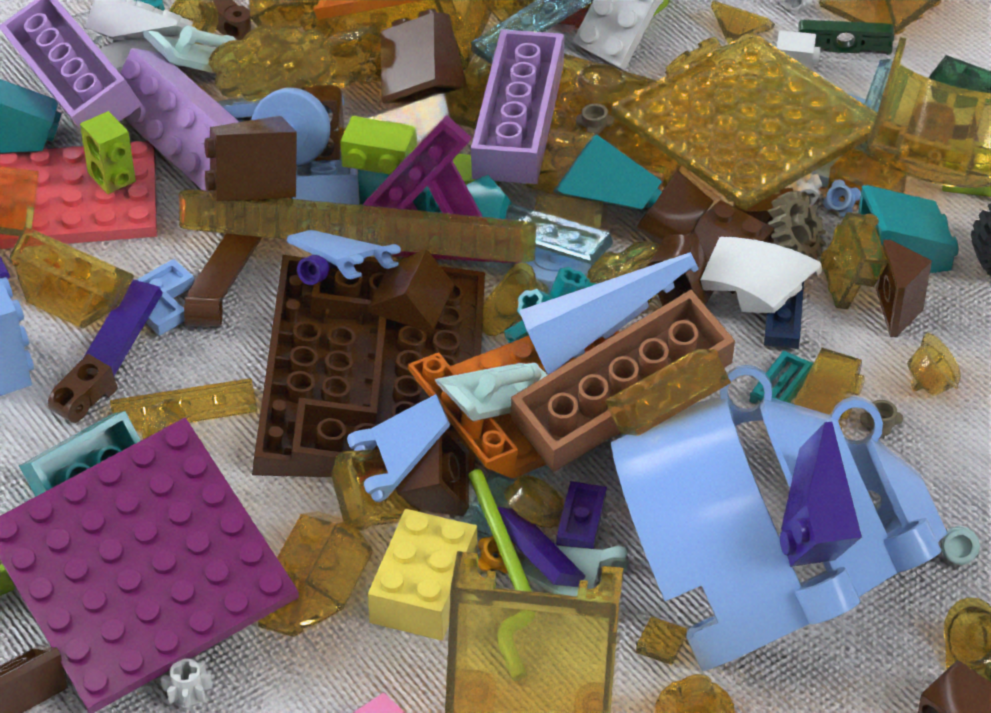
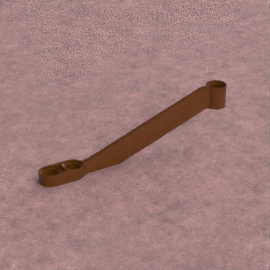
M285 198L252 199L246 202L189 289L184 305L186 327L222 326L223 299L282 208Z

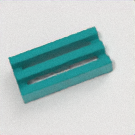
M783 350L766 372V375L772 384L788 362L792 363L772 389L771 398L778 399V396L800 367L802 368L778 399L791 403L813 374L814 363ZM760 381L750 393L749 402L755 405L758 401L761 402L765 393Z

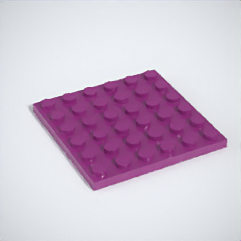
M186 417L0 516V561L50 647L58 648L62 659L60 661L61 665L89 713L97 712L168 672L174 663L184 658L191 659L299 598L297 588Z

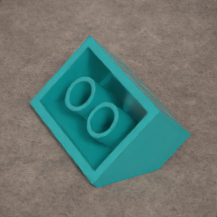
M121 411L103 418L22 463L19 467L36 497L140 442L141 439L126 411Z

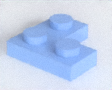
M172 259L136 279L159 286L163 292L146 321V324L160 336L185 321L184 308L173 298L191 288L194 283V276L175 259ZM126 286L118 290L119 297Z

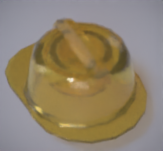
M527 263L514 265L488 296L483 307V333L488 336H497L504 333L515 321L523 320L517 309L519 306L518 297L525 290L532 291L537 288L545 294L548 293L549 288L543 282L536 279L532 266Z
M926 333L921 341V346L907 362L908 369L913 376L911 381L912 390L924 389L930 395L937 396L953 387L958 389L961 373L954 356L939 338L933 334Z
M967 597L957 601L949 609L944 622L946 667L948 669L955 661L963 662L991 683V606L980 598Z

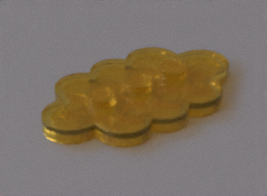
M271 25L256 27L248 32L242 40L228 41L217 47L210 55L208 63L217 75L215 85L223 96L235 97L242 95L249 102L261 100L270 93L282 88L301 89L302 86L313 87L327 81L336 69V61L327 50L328 41L323 33L317 29L301 32L294 25L285 26L278 30Z

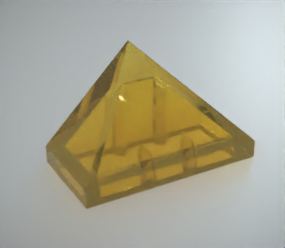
M714 0L712 1L711 8L728 44L774 29L775 23L769 18Z

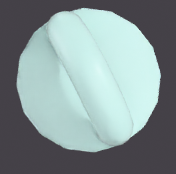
M955 526L948 529L947 534L941 539L940 543L942 553L947 560L958 565L968 564L973 561L980 549L978 537L971 529L964 526Z

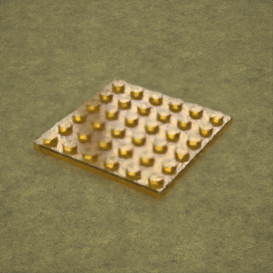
M753 32L734 40L611 105V116L744 210L882 133L887 128L886 118Z

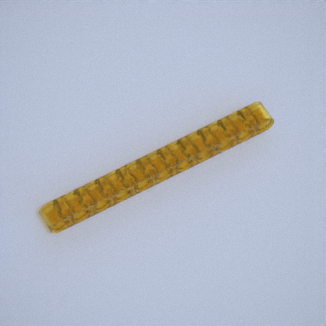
M184 190L179 192V226L188 230L287 239L288 235L315 230L380 246L396 244L401 248V251L421 252L427 249L430 254L510 262H530L535 260L536 224L529 221L291 198L216 201L210 191Z

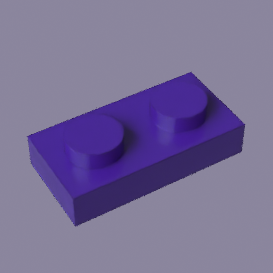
M570 481L556 537L557 546L594 549L607 487Z

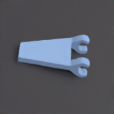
M315 230L287 236V243L313 255L325 258L328 262L336 265L347 279L361 277L362 273L355 270L354 264L363 263V258L374 255L380 265L386 269L399 265L398 262L393 261L391 258V254L401 252V248L396 244L380 246Z
M437 394L371 429L355 431L348 435L347 442L349 447L354 449L358 457L368 455L378 445L388 473L371 476L364 482L366 492L371 494L375 502L385 500L450 426Z

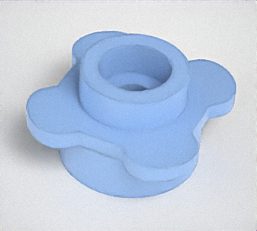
M835 180L823 200V205L828 210L834 209L838 211L841 217L848 218L853 213L852 208L855 202L860 200L861 191L856 187L850 188L846 186L843 180ZM841 196L845 197L843 202L840 201Z

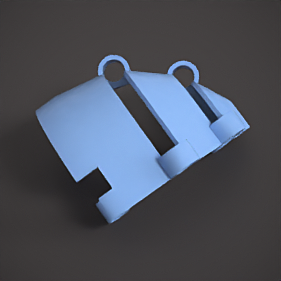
M741 365L730 370L723 378L720 397L648 414L627 427L621 438L611 442L617 474L628 509L664 600L668 601L702 586L715 616L704 619L690 627L686 636L702 671L710 670L735 660L806 625L818 624L840 616L856 607L861 602L859 597L899 572L912 569L933 559L942 551L938 542L947 534V531L920 473L878 441L882 434L883 422L879 410L871 401L863 397L846 398L834 407L830 415L771 398L772 385L766 373L756 366ZM742 375H749L758 379L763 385L765 392L761 402L755 407L748 409L735 405L729 398L728 387L732 380ZM855 407L865 409L874 419L871 433L864 439L857 441L844 437L838 422L842 413ZM764 420L789 487H791L799 448L825 422H833L862 538L836 560L823 562L826 571L800 583L794 568L790 567L788 556L784 555L781 550L780 537L756 483L736 426L743 422ZM868 491H875L880 495L881 499L876 507H874Z

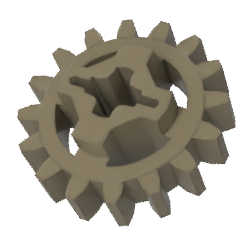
M790 191L778 196V199L772 201L774 208L768 211L773 217V220L768 222L769 226L774 228L775 231L771 235L772 239H778L779 246L792 249L817 260V257L823 254L821 247L826 246V242L821 238V235L826 234V230L823 229L822 217H817L815 214L817 210L816 205H809V197H802L800 191L794 193Z

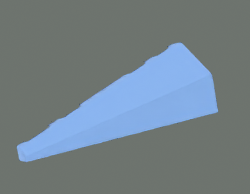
M691 252L520 310L526 330L547 374L549 375L573 357L576 359L584 354V349L601 337L604 339L609 338L649 307V299L661 290L668 293L675 288L673 281L690 270L696 272L699 268Z

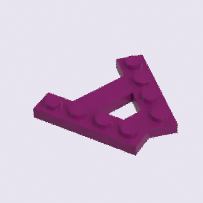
M448 115L430 131L367 198L363 205L388 226L390 244H396L401 248L400 253L392 254L393 257H408L427 249L434 259L518 264L523 259L520 227L487 225L453 162L455 156L469 143L472 137ZM427 186L447 223L424 222L415 207L413 200Z

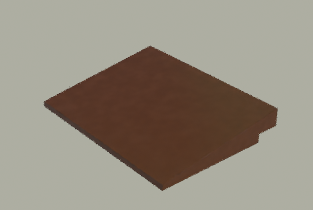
M283 255L252 475L348 478L358 474V470L352 467L343 468L341 474V468L345 465H353L359 471L364 472L366 470L369 472L381 471V473L386 471L387 473L378 445L368 455L358 457L354 449L349 447L347 437L355 431L371 429L430 398L409 372L408 364L439 352L447 363L452 366L481 354L485 272L441 266L454 283V289L434 332L430 333L367 312L368 306L387 271L375 257L369 256L363 258V263L354 264L355 270L362 273L361 277L347 279L336 267L329 270L327 277L323 281L314 285H308L299 278L297 272L299 261L305 257ZM450 423L448 427L450 431L468 449L470 473L475 469V453Z

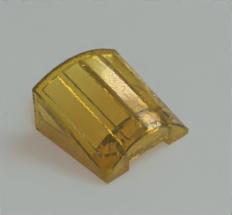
M900 36L866 150L887 166L919 180L961 188L991 186V93L947 85L904 67L901 63L907 38Z

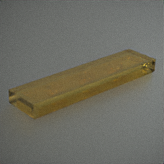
M251 378L110 400L112 414L126 411L136 431L170 426L185 417L190 423L257 412Z

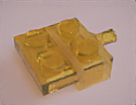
M847 212L841 224L835 228L833 239L827 250H824L821 255L820 262L828 282V291L832 295L836 308L848 310L861 285L874 287L888 263L876 230L879 220L873 214L863 215Z

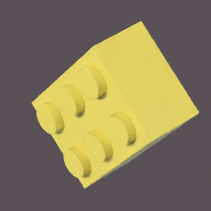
M405 509L368 592L369 623L443 641L478 555L477 525Z

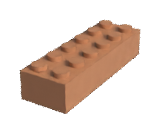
M689 290L512 396L511 420L554 473L732 364L735 340L695 293Z

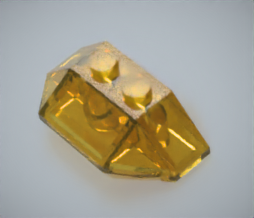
M26 226L10 254V259L13 266H15L26 302L82 329L105 316L111 310L118 308L134 278L133 274Z
M319 511L303 513L299 516L277 556L280 564L297 588L299 598L258 620V627L295 637L304 632V628L318 624L344 609L372 555V547L353 521Z

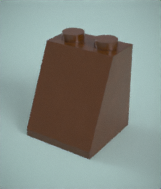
M428 9L419 12L416 19L404 18L393 21L391 28L381 31V98L383 103L415 105L467 87L449 14L438 13L436 9Z
M282 116L210 127V138H205L204 143L206 158H210V170L205 171V187L216 201L296 197L297 132Z

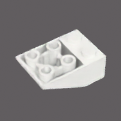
M94 0L85 28L120 41L145 38L143 31L146 30L159 32L162 36L180 35L183 27L186 25L192 26L193 21L173 12L154 8V6L138 0Z

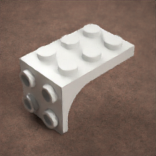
M593 0L572 43L625 70L651 18L664 0Z

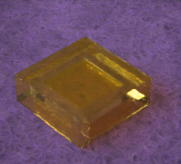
M651 616L636 644V653L673 665L686 639L687 629Z

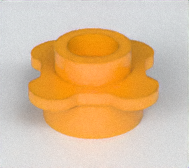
M493 536L481 538L478 542V548L481 550V557L477 562L478 567L485 572L493 569L501 570L507 574V569ZM493 553L498 554L499 557H494Z

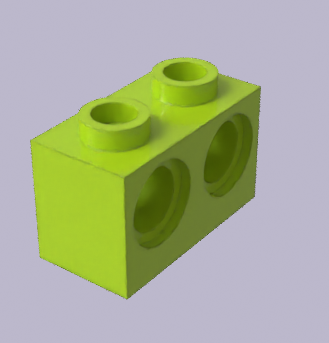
M109 111L80 123L88 174L105 193L110 194L136 182L127 129Z

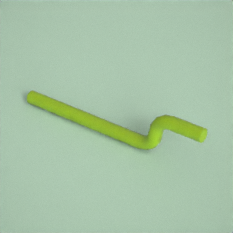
M475 469L468 474V477L521 604L520 612L507 617L501 623L497 635L499 646L513 680H519L527 675V671L515 644L513 633L515 630L527 626L533 620L537 609L536 601L483 471Z

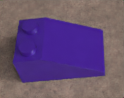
M832 421L825 422L798 451L781 526L782 532L780 533L781 550L784 555L788 556L790 567L834 561L862 538Z

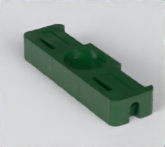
M800 20L798 23V32L816 34L815 47L829 48V52L860 53V50L887 51V55H889L893 50L894 26L890 23ZM842 33H850L854 36L851 40L845 42L837 38Z

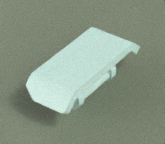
M188 25L183 27L179 39L162 36L159 32L143 31L144 37L172 64L233 78H241L254 70L252 62L242 52L234 51L236 39L233 36H221L200 31ZM195 42H196V43L205 44V45H209V46H213V47H217V49H216V48H212V47H208V46H204V45H200V44H195Z
M516 363L438 378L435 381L472 421L511 413V397L544 378L547 374L536 363Z

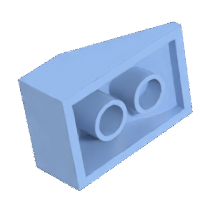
M341 159L311 161L306 165L296 166V197H292L293 217H300V220L304 221L317 220L320 218V215H333V218L347 219L351 218L353 214L360 213L357 169L342 167Z

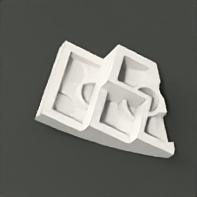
M719 237L700 280L703 290L736 291L741 312L775 313L785 304L787 299L795 296L802 290V282L812 274L818 276L823 269L821 262L789 248L752 239Z

